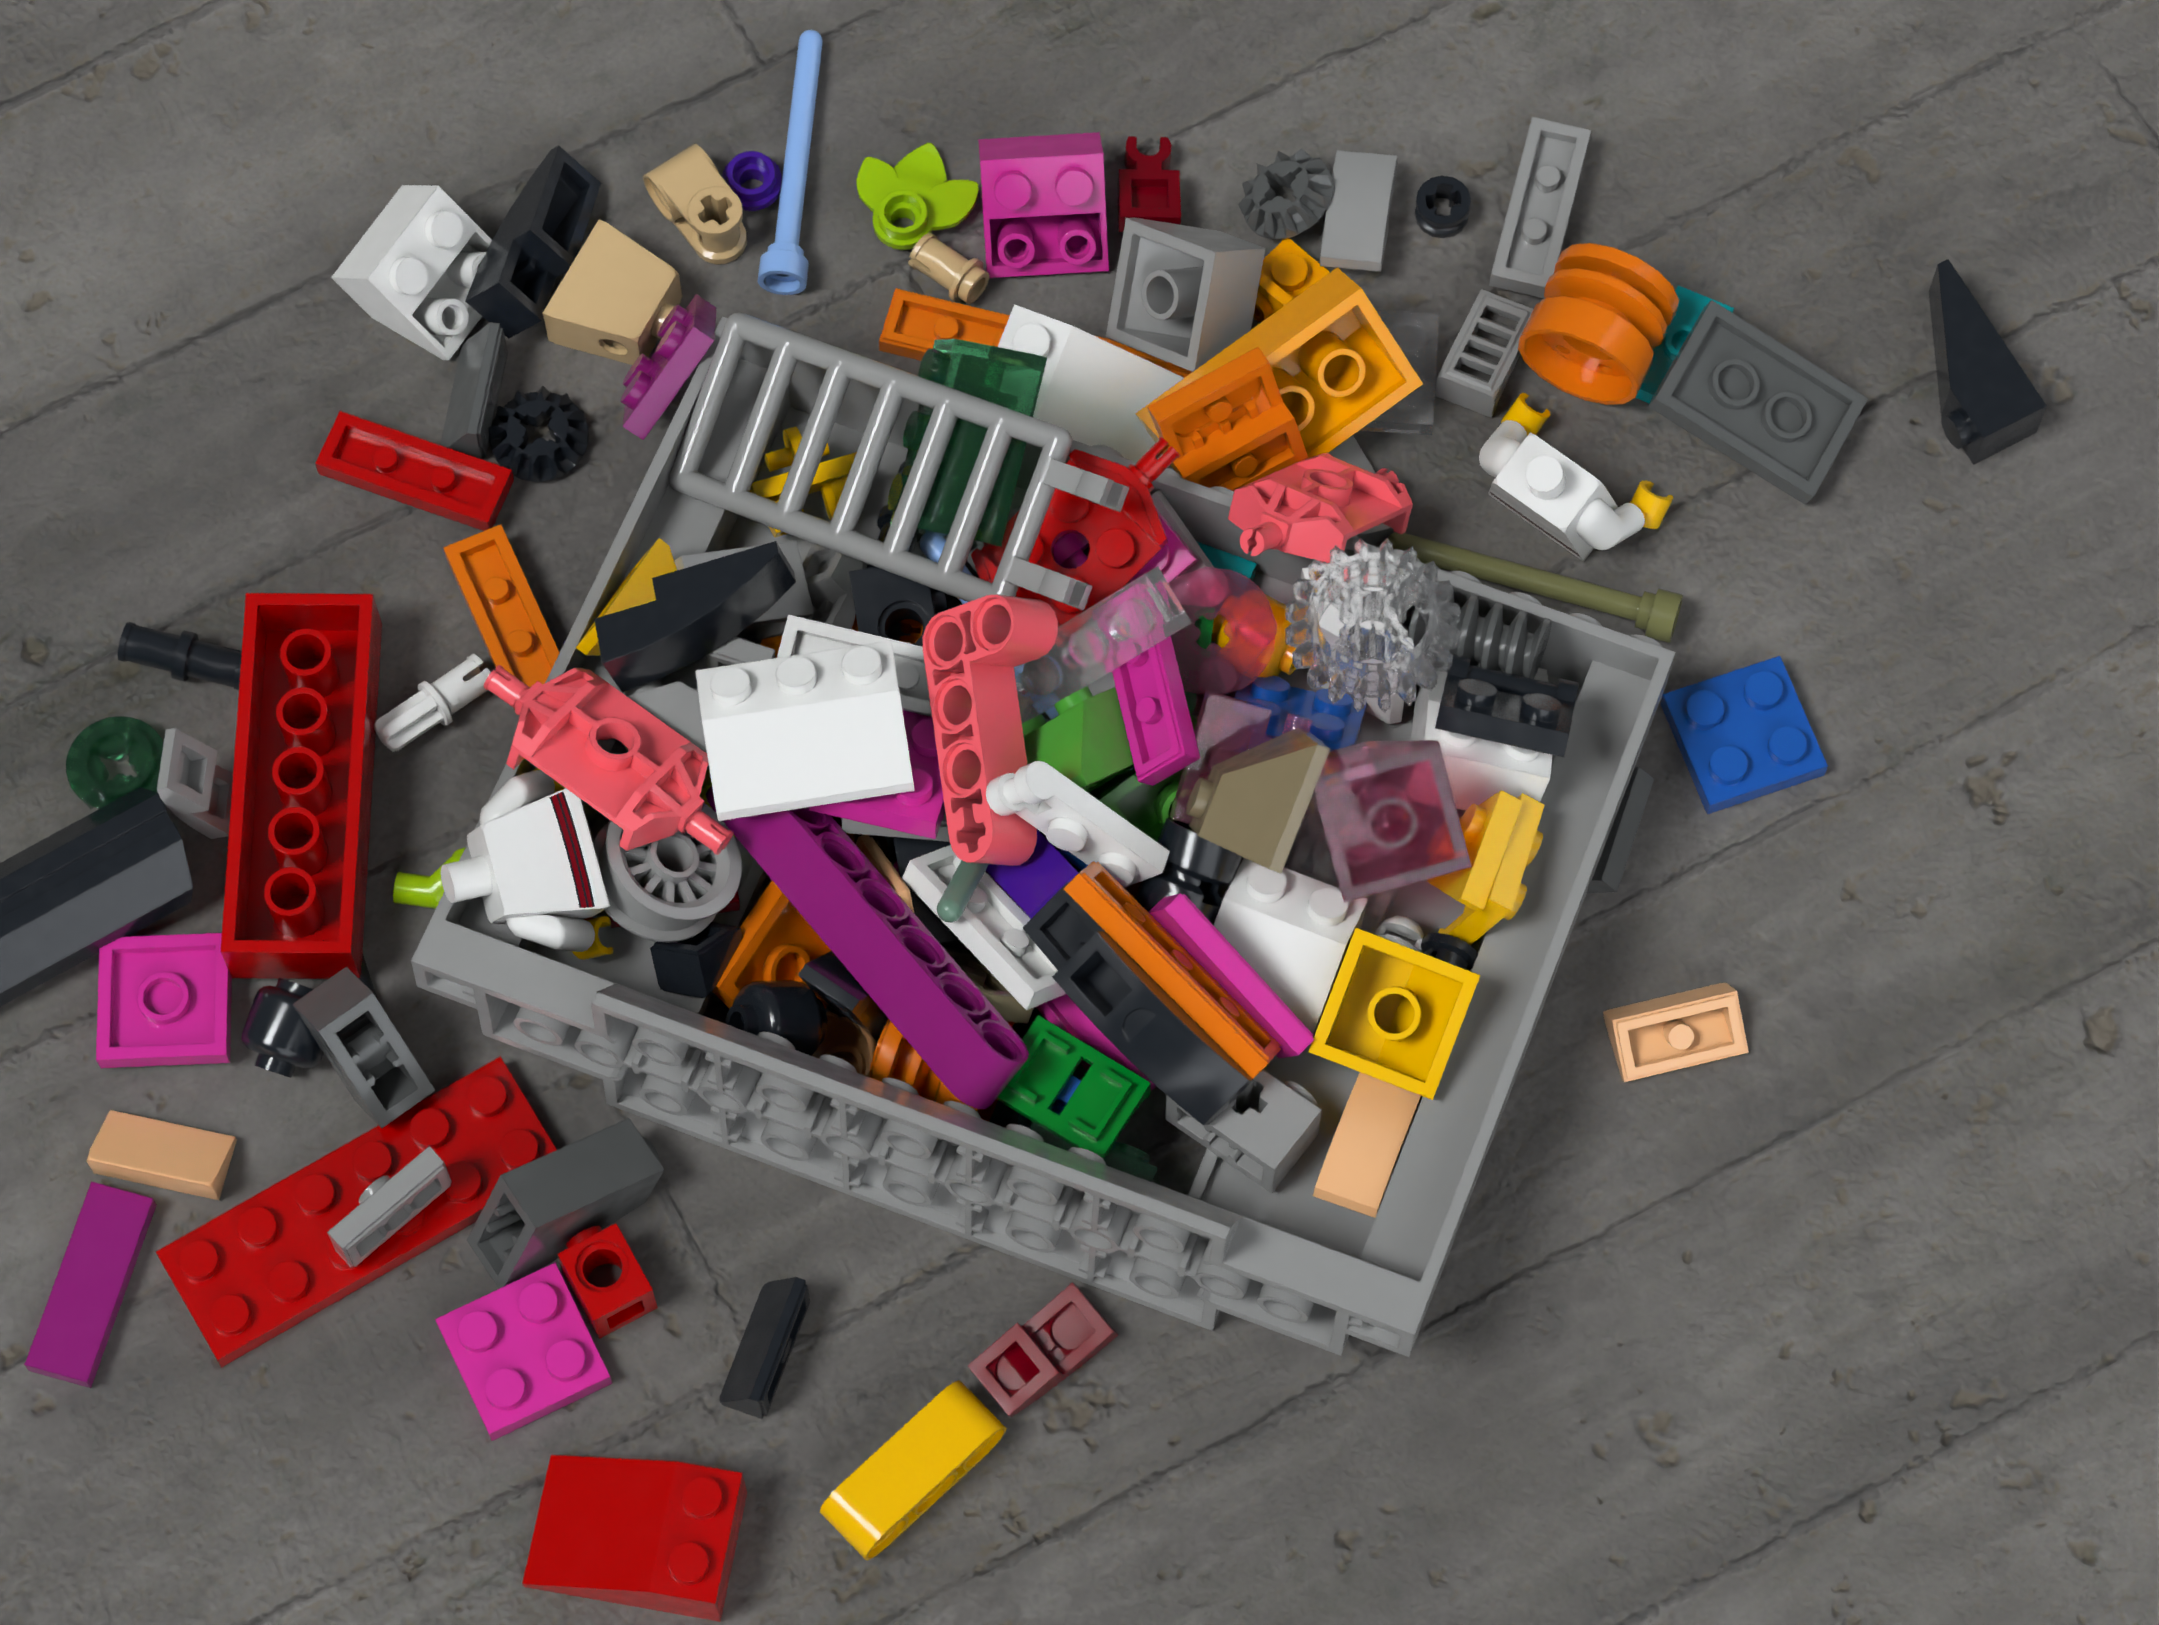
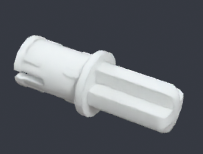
M472 654L467 657V660L433 683L429 684L424 680L418 684V693L375 721L374 728L379 739L388 749L395 752L437 724L441 723L447 726L453 722L451 716L453 713L486 691H489L484 689V683L491 672L488 668L481 672L479 667L483 665V661L477 655Z

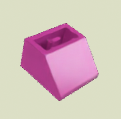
M1100 132L978 139L986 272L989 273V278L1109 271L1104 156Z

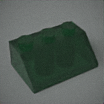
M959 339L935 340L933 349L930 348L925 352L919 367L918 376L1033 417L1047 358L1036 354ZM919 404L918 411H913L910 414L905 425L903 446L908 449L903 472L895 476L889 490L888 509L893 511L890 525L933 412L932 408ZM960 418L957 419L915 531L916 533H932L943 536L945 540L947 539L988 430L987 428ZM1012 438L972 545L1002 546L1026 442Z

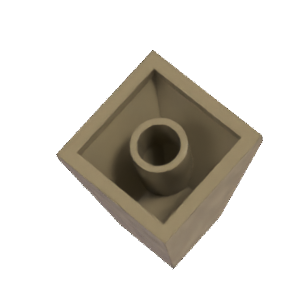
M1296 728L1213 765L1208 780L1200 777L1189 797L1186 815L1193 817L1189 827L1199 837L1281 874L1330 748L1311 732Z

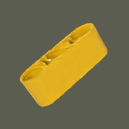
M960 1380L955 1381L934 1397L846 1478L825 1500L820 1508V1513L868 1561L886 1549L979 1463L1002 1439L1007 1428Z

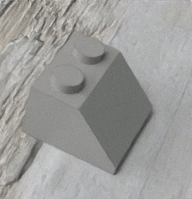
M1135 217L1126 218L1106 338L1191 372L1195 371L1251 330L1266 248L1221 231Z

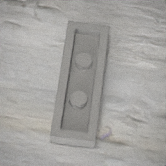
M1532 117L1493 264L1489 286L1545 299L1546 283L1549 277L1554 274L1555 264L1561 254L1590 141L1591 130Z

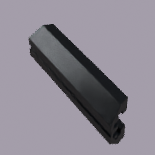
M139 787L0 863V1007L98 954L99 948L121 937H129L191 903L193 884L183 840L174 822L172 823L158 793Z

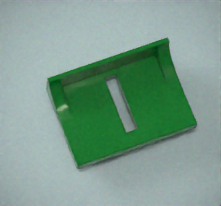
M1038 1015L1022 1039L1029 1053L1028 1059L996 1100L1072 1146L1089 1150L1104 1159L1134 1112L1151 1095V1083ZM1083 1060L1090 1064L1091 1067L1060 1115L1051 1111L1050 1108Z

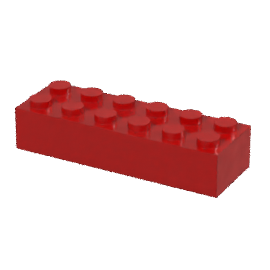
M246 593L221 938V954L232 978L329 979L345 967L356 977H361L376 738L374 723L377 720L382 621L373 594Z

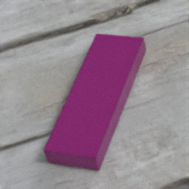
M95 1182L90 1183L24 1364L28 1371L80 1386L92 1387L157 1206L153 1198Z

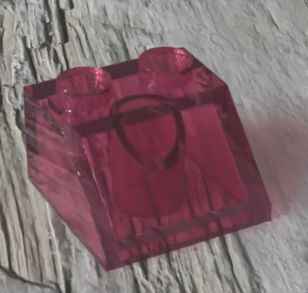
M1438 740L1366 741L1329 752L1312 796L1335 881L1344 902L1472 867Z

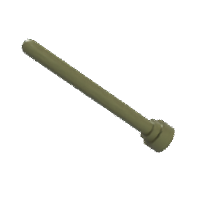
M1394 532L1386 540L1388 551L1397 549L1409 552L1416 556L1421 563L1448 571L1466 572L1481 580L1636 621L1635 628L1646 630L1645 636L1670 643L1682 605V594L1658 588L1656 594L1644 591L1643 597L1407 533L1399 534Z

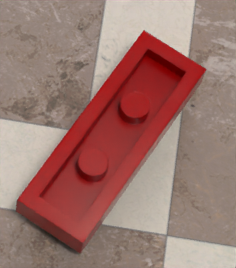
M339 411L315 463L320 475L482 531L494 526L514 482L511 469Z

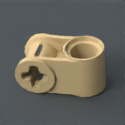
M691 145L643 175L644 185L656 207L667 220L676 226L696 251L697 255L704 261L712 264H727L743 254L747 245V233L742 223V203L738 195L733 192L721 177L707 153L699 145Z

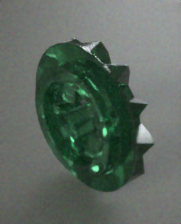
M115 716L96 721L86 727L75 738L68 751L66 774L73 792L90 810L93 808L100 809L139 787L158 793L157 784L164 742L150 725L132 717ZM131 752L128 762L137 776H126L119 773L113 780H108L109 772L100 757L106 760L110 758L114 761H120L125 754L129 755Z

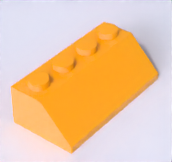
M1337 267L1135 414L1156 443L1159 440V435L1147 406L1248 351L1259 347L1270 363L1282 400L1295 418L1308 458L1326 452L1329 453L1419 388L1423 383L1363 289Z

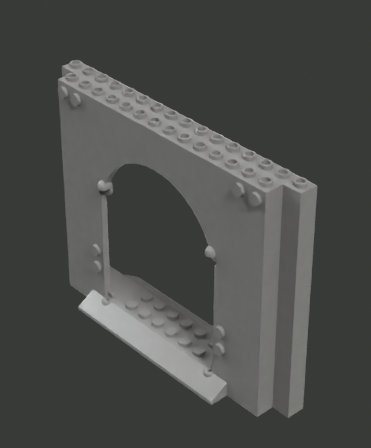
M722 316L714 332L715 341L697 367L546 682L575 667L591 670L621 692L602 664L601 656L585 655L576 646L631 569L658 538L670 546L674 561L682 555L758 546L774 541L781 543L797 540L803 563L811 546L816 545L790 534L774 538L767 525L679 493L669 484L668 480L728 318ZM747 341L745 342L698 473L726 483L774 351ZM798 360L753 482L790 471L791 466L770 472L766 464L765 454L785 448L783 439L784 429L797 426L801 436H803L827 370ZM852 379L850 380L827 442L830 454L822 456L820 463L857 452L880 389ZM904 398L855 532L876 540L878 539L880 529L877 526V519L880 510L890 503L900 465L905 461L915 460L933 412L932 408ZM960 418L957 419L938 470L939 479L937 485L933 489L925 514L928 520L926 532L937 531L945 540L947 539L988 430L987 428ZM1012 438L980 525L1022 505L1043 448ZM1072 440L1069 454L1074 449H1078L1112 462H1118L1126 467L1130 464H1136V462L1124 458L1118 451L1108 446H1089ZM1167 468L1152 482L1154 489L1150 492L1151 495L1159 490L1162 491L1197 542L1257 563L1255 577L1249 590H1258L1298 612L1302 568L1326 564V562L1284 553L1277 549H1268L1257 556H1251L1252 551L1246 554L1240 546V536L1243 530L1228 520L1234 494L1230 489L1219 486L1211 488L1183 479L1180 474L1170 468ZM821 491L808 494L803 511L831 522ZM1357 536L1347 540L1342 560L1377 553L1383 576L1391 574L1394 576L1400 598V612L1394 613L1399 632L1409 631L1415 607L1428 581L1430 583V600L1435 602L1448 586L1454 588V608L1461 609L1472 594L1478 596L1479 616L1482 617L1488 614L1496 602L1503 604V624L1510 625L1520 610L1527 612L1528 632L1531 633L1535 632L1545 618L1550 619V635L1539 668L1547 670L1549 683L1558 684L1560 678L1579 682L1564 757L1552 755L1550 780L1540 801L1545 806L1537 830L1543 833V840L1536 856L1525 868L1521 883L1527 886L1524 901L1512 919L1506 920L1503 918L1471 945L1478 953L1473 969L1470 971L1481 976L1434 1098L1431 1100L1421 1096L1418 1110L1399 1154L1376 1218L1313 1197L1314 1188L1332 1139L1360 1072L1309 1053L1310 1045L1299 1056L1280 1059L1275 1056L1263 1069L1283 1084L1285 1081H1293L1305 1088L1315 1098L1317 1107L1322 1110L1319 1135L1275 1191L1270 1193L1207 1149L1187 1196L1106 1166L1103 1158L1089 1150L1072 1147L1068 1151L1043 1142V1138L1038 1133L1027 1127L1008 1124L1004 1128L981 1119L977 1111L965 1104L946 1101L942 1105L919 1096L915 1088L903 1081L894 1078H883L880 1082L857 1073L853 1065L841 1058L832 1055H822L818 1059L795 1050L791 1042L774 1033L760 1032L756 1036L705 1017L703 1014L713 992L705 998L665 992L660 989L650 947L657 941L639 937L623 927L611 928L607 926L598 930L599 940L605 947H613V954L581 960L572 951L555 950L517 937L511 932L507 924H491L487 918L482 896L450 903L444 892L411 959L416 985L421 989L477 1009L482 1035L602 1079L606 1104L1141 1305L1211 1331L1214 1330L1219 1313L1222 1311L1340 1356L1349 1335L1410 1357L1666 687L1676 652L1663 648L1659 642L1650 637L1637 634L1628 636L1605 628L1596 619L1580 613L1566 614L1543 606L1536 598L1521 592L1506 593L1483 585L1476 577L1466 572H1446L1421 563L1416 556L1409 552L1397 549L1387 551L1364 543ZM920 541L916 542L913 554L919 556L924 554L920 548ZM863 562L862 569H865L867 567V563ZM897 622L889 633V639L899 641L900 636H910L911 634L901 632L900 623ZM755 635L737 637L758 644ZM1211 641L1208 672L1198 673L1234 699L1243 675L1224 666L1216 659L1214 655L1215 642ZM1305 655L1291 675L1281 671L1277 676L1286 680L1292 687L1314 692L1325 689L1311 681ZM707 656L657 681H660L662 686L679 681L698 691L695 670L708 669ZM1417 661L1415 669L1409 670L1413 693L1412 696L1404 699L1401 722L1387 724L1365 711L1362 728L1347 776L1321 772L1303 817L1305 834L1298 839L1289 860L1288 869L1368 899L1361 929L1375 934L1376 929L1384 920L1396 915L1413 919L1421 927L1424 936L1428 933H1438L1440 928L1445 929L1462 915L1465 908L1464 904L1456 901L1426 881L1435 860L1429 856V849L1436 833L1445 822L1453 823L1462 817L1466 811L1405 797L1419 661ZM616 739L597 740L598 745L609 753H626L623 743ZM525 758L514 770L505 765L489 800L510 778L537 769V767ZM581 800L593 842L597 833L611 820ZM478 821L475 829L480 826V821ZM735 837L742 861V874L738 887L740 910L717 913L712 922L740 928L751 911L767 873ZM468 844L459 861L471 858ZM603 910L600 913L593 916V918L602 916L609 917V915L606 913L605 910ZM1393 932L1388 933L1398 936L1415 946L1416 941ZM1253 1105L1249 1107L1258 1112V1107ZM1237 1108L1235 1109V1111L1241 1115H1243V1113L1245 1112Z

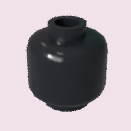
M279 977L276 986H263L257 991L241 1036L243 1044L248 1049L259 1053L255 1066L292 1078L296 1066L309 1069L320 1064L324 1052L292 1005L314 989Z
M793 980L755 981L744 986L735 997L733 1005L726 1016V1024L756 1036L760 1032L774 1033L791 1042L795 1050L810 1056L821 1045L827 1032L828 1020L823 1003L805 983Z

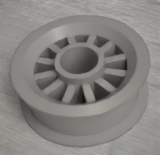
M704 803L701 812L706 813L730 830L723 821H718L717 813ZM612 821L603 826L593 840V846L610 907L605 909L606 913L624 929L644 939L657 942H678L696 936L708 927L719 911L727 906L740 884L742 861L734 835L719 855H715L712 850L688 834L687 831L685 833L677 831L673 836L626 851L619 846L624 830Z

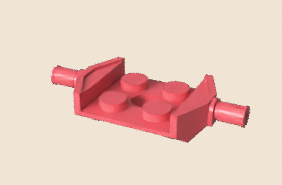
M1326 452L1304 459L1235 489L1228 520L1243 530L1240 536V546L1246 554L1252 551L1251 556H1257L1268 549H1277L1284 553L1338 565L1342 563L1347 540L1381 523L1391 527L1396 533H1406L1413 503L1405 484L1399 483L1394 471L1391 470L1387 473L1388 469L1383 468L1376 473H1371L1337 459Z
M498 665L489 674L484 683V689L491 691L515 708V713L519 716L506 765L514 770L525 758L624 830L619 846L624 850L628 851L673 836L677 831L681 833L687 831L688 834L712 850L715 855H719L721 850H724L733 836V831L728 830L706 813L701 812L705 802L700 798V793L708 767L707 753L591 670L575 667L545 684L537 681L530 688L506 671L501 665ZM616 739L623 743L629 752L623 754L609 753L598 745L597 740Z

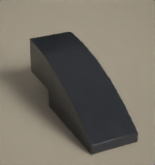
M559 145L549 151L508 211L487 249V253L476 272L465 300L467 304L489 323H500L504 336L508 339L542 321L543 311L548 304L556 277L567 272L578 255L601 186V182Z
M774 541L654 577L652 582L656 597L655 601L594 619L602 664L621 692L661 679L684 668L736 637L767 612L796 583L794 570L778 543Z

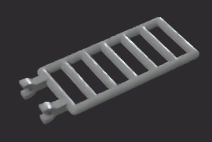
M740 312L733 313L726 321L668 480L670 486L679 493L967 602L994 594L1015 597L1020 586L1081 610L1085 608L1093 587L1092 585L1028 562L1054 491L1059 489L1121 512L1129 487L1116 483L1113 480L1066 464L1065 462L1072 446V437L1062 427ZM747 341L772 350L774 353L725 483L698 473V469L745 342ZM800 360L827 371L778 502H775L749 491L796 364ZM852 379L880 389L832 520L828 522L802 512L848 385ZM905 398L932 408L933 412L885 541L882 542L855 532ZM960 418L985 427L988 430L937 563L908 552L955 424L957 419ZM1012 438L1043 449L993 583H990L962 571Z

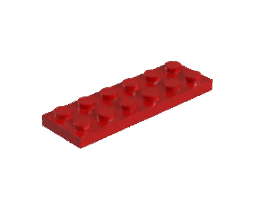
M500 1056L420 1101L385 1127L376 1126L156 1251V1254L222 1368L475 1223L500 1175L557 1149ZM430 1146L444 1161L452 1181L450 1183L451 1186L357 1266L350 1268L335 1251L327 1232L360 1205L359 1198L370 1184L385 1175L392 1178Z

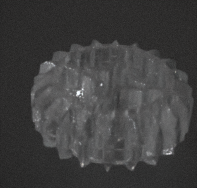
M1360 538L1355 543V555L1349 557L1341 548L1335 545L1330 551L1331 566L1313 559V562L1309 565L1308 574L1311 580L1298 578L1293 586V595L1297 600L1289 601L1285 609V618L1291 623L1285 629V641L1288 646L1296 648L1292 653V663L1296 670L1310 668L1307 673V684L1311 689L1329 682L1328 699L1331 700L1332 704L1342 699L1345 693L1352 694L1353 708L1357 712L1366 705V697L1377 698L1378 706L1384 713L1391 707V695L1398 694L1404 702L1411 705L1416 700L1415 684L1432 691L1437 686L1438 675L1436 671L1448 672L1453 663V655L1449 650L1456 649L1460 644L1461 632L1454 625L1460 622L1461 610L1458 604L1449 602L1453 598V587L1450 580L1435 582L1438 578V567L1434 561L1416 567L1417 551L1414 550L1413 546L1404 551L1401 557L1392 555L1393 546L1388 538L1380 545V553L1368 552V545ZM1375 587L1383 588V590L1370 591L1364 588ZM1330 604L1339 611V620L1344 624L1339 630V639L1333 645H1330L1326 640L1319 625L1321 617ZM1413 605L1420 612L1426 625L1425 634L1416 646H1413L1407 640V630L1401 625L1406 621V611ZM1370 620L1371 630L1361 627V623ZM1374 620L1384 623V627L1375 630ZM1367 659H1376L1382 661L1383 663L1371 664L1363 663L1361 661Z

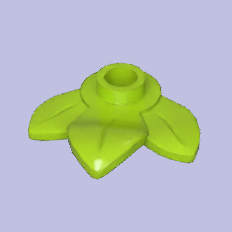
M926 143L913 150L899 161L894 168L877 158L866 157L856 179L859 198L873 212V229L876 236L886 246L898 250L913 249L924 235L932 233L934 230L948 229L959 225L973 210L978 198L977 182L964 179L947 181L943 161L932 143ZM899 218H908L914 222L913 225L903 228L893 225L894 221Z

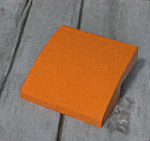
M1259 347L1248 351L1147 406L1159 437H1163L1170 447L1172 446L1180 454V457L1176 458L1172 463L1174 471L1180 474L1183 479L1208 488L1219 486L1234 492L1235 489L1308 458L1295 418L1284 404L1270 363Z

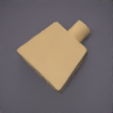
M599 219L543 311L548 341L633 365L641 354L649 357L658 340L662 339L657 335L662 323L671 310L681 302L682 291L679 273L647 249Z

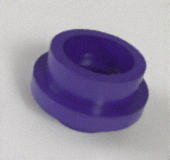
M742 152L736 155L723 170L722 178L733 192L738 195L745 211L765 209L772 205L780 195L782 184L781 171L771 158L760 152ZM750 179H756L763 183L762 186L754 189L742 187L743 183Z

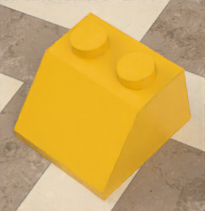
M1355 928L1313 1037L1314 1041L1311 1043L1308 1052L1433 1100L1481 975L1360 928Z

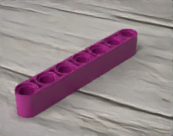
M711 785L706 793V798L711 808L716 812ZM809 807L723 820L724 824L733 831L735 837L947 1089L968 1106L976 1109L989 1108L1027 1061L1029 1053L1026 1045L832 816L809 811Z

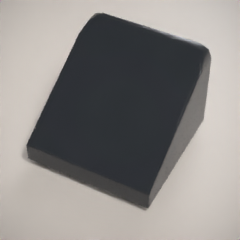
M711 922L701 933L687 940L654 943L650 950L660 989L665 992L698 998L709 996L716 987L743 937L741 928Z

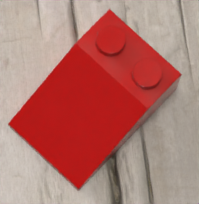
M550 1455L522 1582L523 1587L721 1622L747 1497L743 1473L679 1461Z

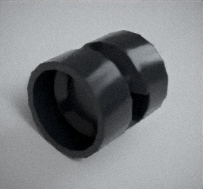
M1168 817L1157 840V843L1170 851L1163 873L1141 881L1135 899L1149 912L1162 898L1179 893L1185 894L1214 926L1223 901V897L1218 890L1220 885L1232 882L1242 856L1199 837L1189 827V823Z

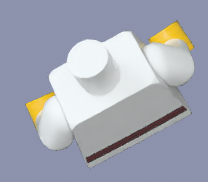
M1521 393L1502 418L1500 426L1480 450V466L1489 475L1495 477L1488 494L1583 562L1594 548L1598 550L1610 549L1640 531L1642 527L1658 529L1674 499L1672 495L1662 497L1652 493L1651 490L1654 483L1643 480L1639 483L1630 503H1625L1618 507L1600 480L1536 436L1551 413L1547 408L1543 413L1533 410L1525 402L1529 396L1526 393Z
M538 768L510 778L481 809L480 826L467 834V844L471 858L442 865L441 880L447 899L450 903H456L482 896L487 918L491 924H507L511 932L517 937L555 950L572 951L581 960L613 954V947H605L599 940L598 935L599 928L611 925L610 918L602 916L585 920L595 916L610 907L581 799Z

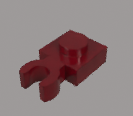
M1136 136L1128 137L1124 157L1126 169H1119L1118 173L1119 232H1124L1126 218L1134 217L1181 225L1180 170H1168L1172 149L1168 137H1160L1159 152L1154 155L1140 153L1137 149Z

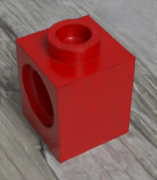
M617 1223L602 1230L601 1226H593L579 1232L567 1242V1249L558 1253L563 1273L599 1339L658 1308L653 1289ZM612 1264L622 1270L620 1278L610 1286L596 1287L588 1282L590 1273L600 1265Z

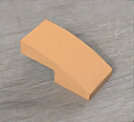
M1360 1072L1332 1139L1314 1188L1313 1197L1376 1218L1399 1154L1418 1110L1421 1095Z

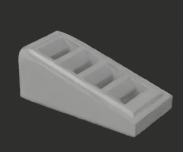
M1481 289L1436 380L1434 396L1492 418L1520 356L1518 350L1520 336L1533 309ZM1488 310L1514 320L1518 324L1513 329L1484 318L1486 311ZM1478 329L1507 339L1509 342L1507 346H1503L1477 336L1476 333ZM1470 347L1500 358L1498 364L1468 353ZM1462 364L1491 375L1490 380L1486 381L1460 371Z

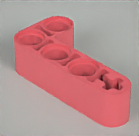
M998 594L987 595L938 613L931 618L923 634V656L949 841L955 855L967 863L1019 866L1028 861L1037 843V829L1015 813L1009 816H1001L990 808L986 799V788L991 780L1006 773L1015 774L1019 768L1028 764L1014 667L1043 657L1049 653L1055 644L1058 634L1057 617L1051 606L1041 600Z

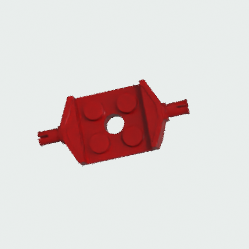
M1160 436L1159 440L1135 465L1130 464L1128 467L1078 449H1074L1068 455L1070 459L1066 464L1113 480L1116 483L1129 487L1121 512L1059 489L1054 491L1028 562L1093 586L1084 610L1020 586L1018 587L1015 597L1041 600L1048 603L1055 611L1058 621V634L1054 645L1065 647L1098 614L1097 608L1112 600L1168 543L1150 492L1154 489L1152 482L1176 458H1179L1180 454L1172 446L1170 447L1163 437ZM1019 511L980 550L976 548L971 553L980 579L993 583ZM1075 533L1082 535L1088 540L1090 547L1089 556L1079 567L1064 568L1058 565L1054 559V545L1065 534Z

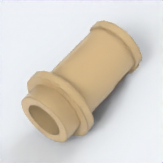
M932 233L924 235L914 246L909 256L912 258L908 261L909 266L914 270H919L949 291V298L954 302L962 300L968 304L975 302L988 284L989 273L983 270L984 264L978 258L968 260L938 240Z

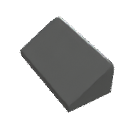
M490 322L470 337L460 350L440 444L441 446L482 460L487 456L490 441L488 427L492 426L495 418L508 356L503 328L500 327V323Z

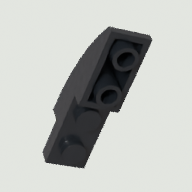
M1066 883L1023 927L1024 931L1058 970L1052 978L1090 1021L1129 1061L1175 1103L1202 1125H1209L1254 1079L1063 889L1068 884Z

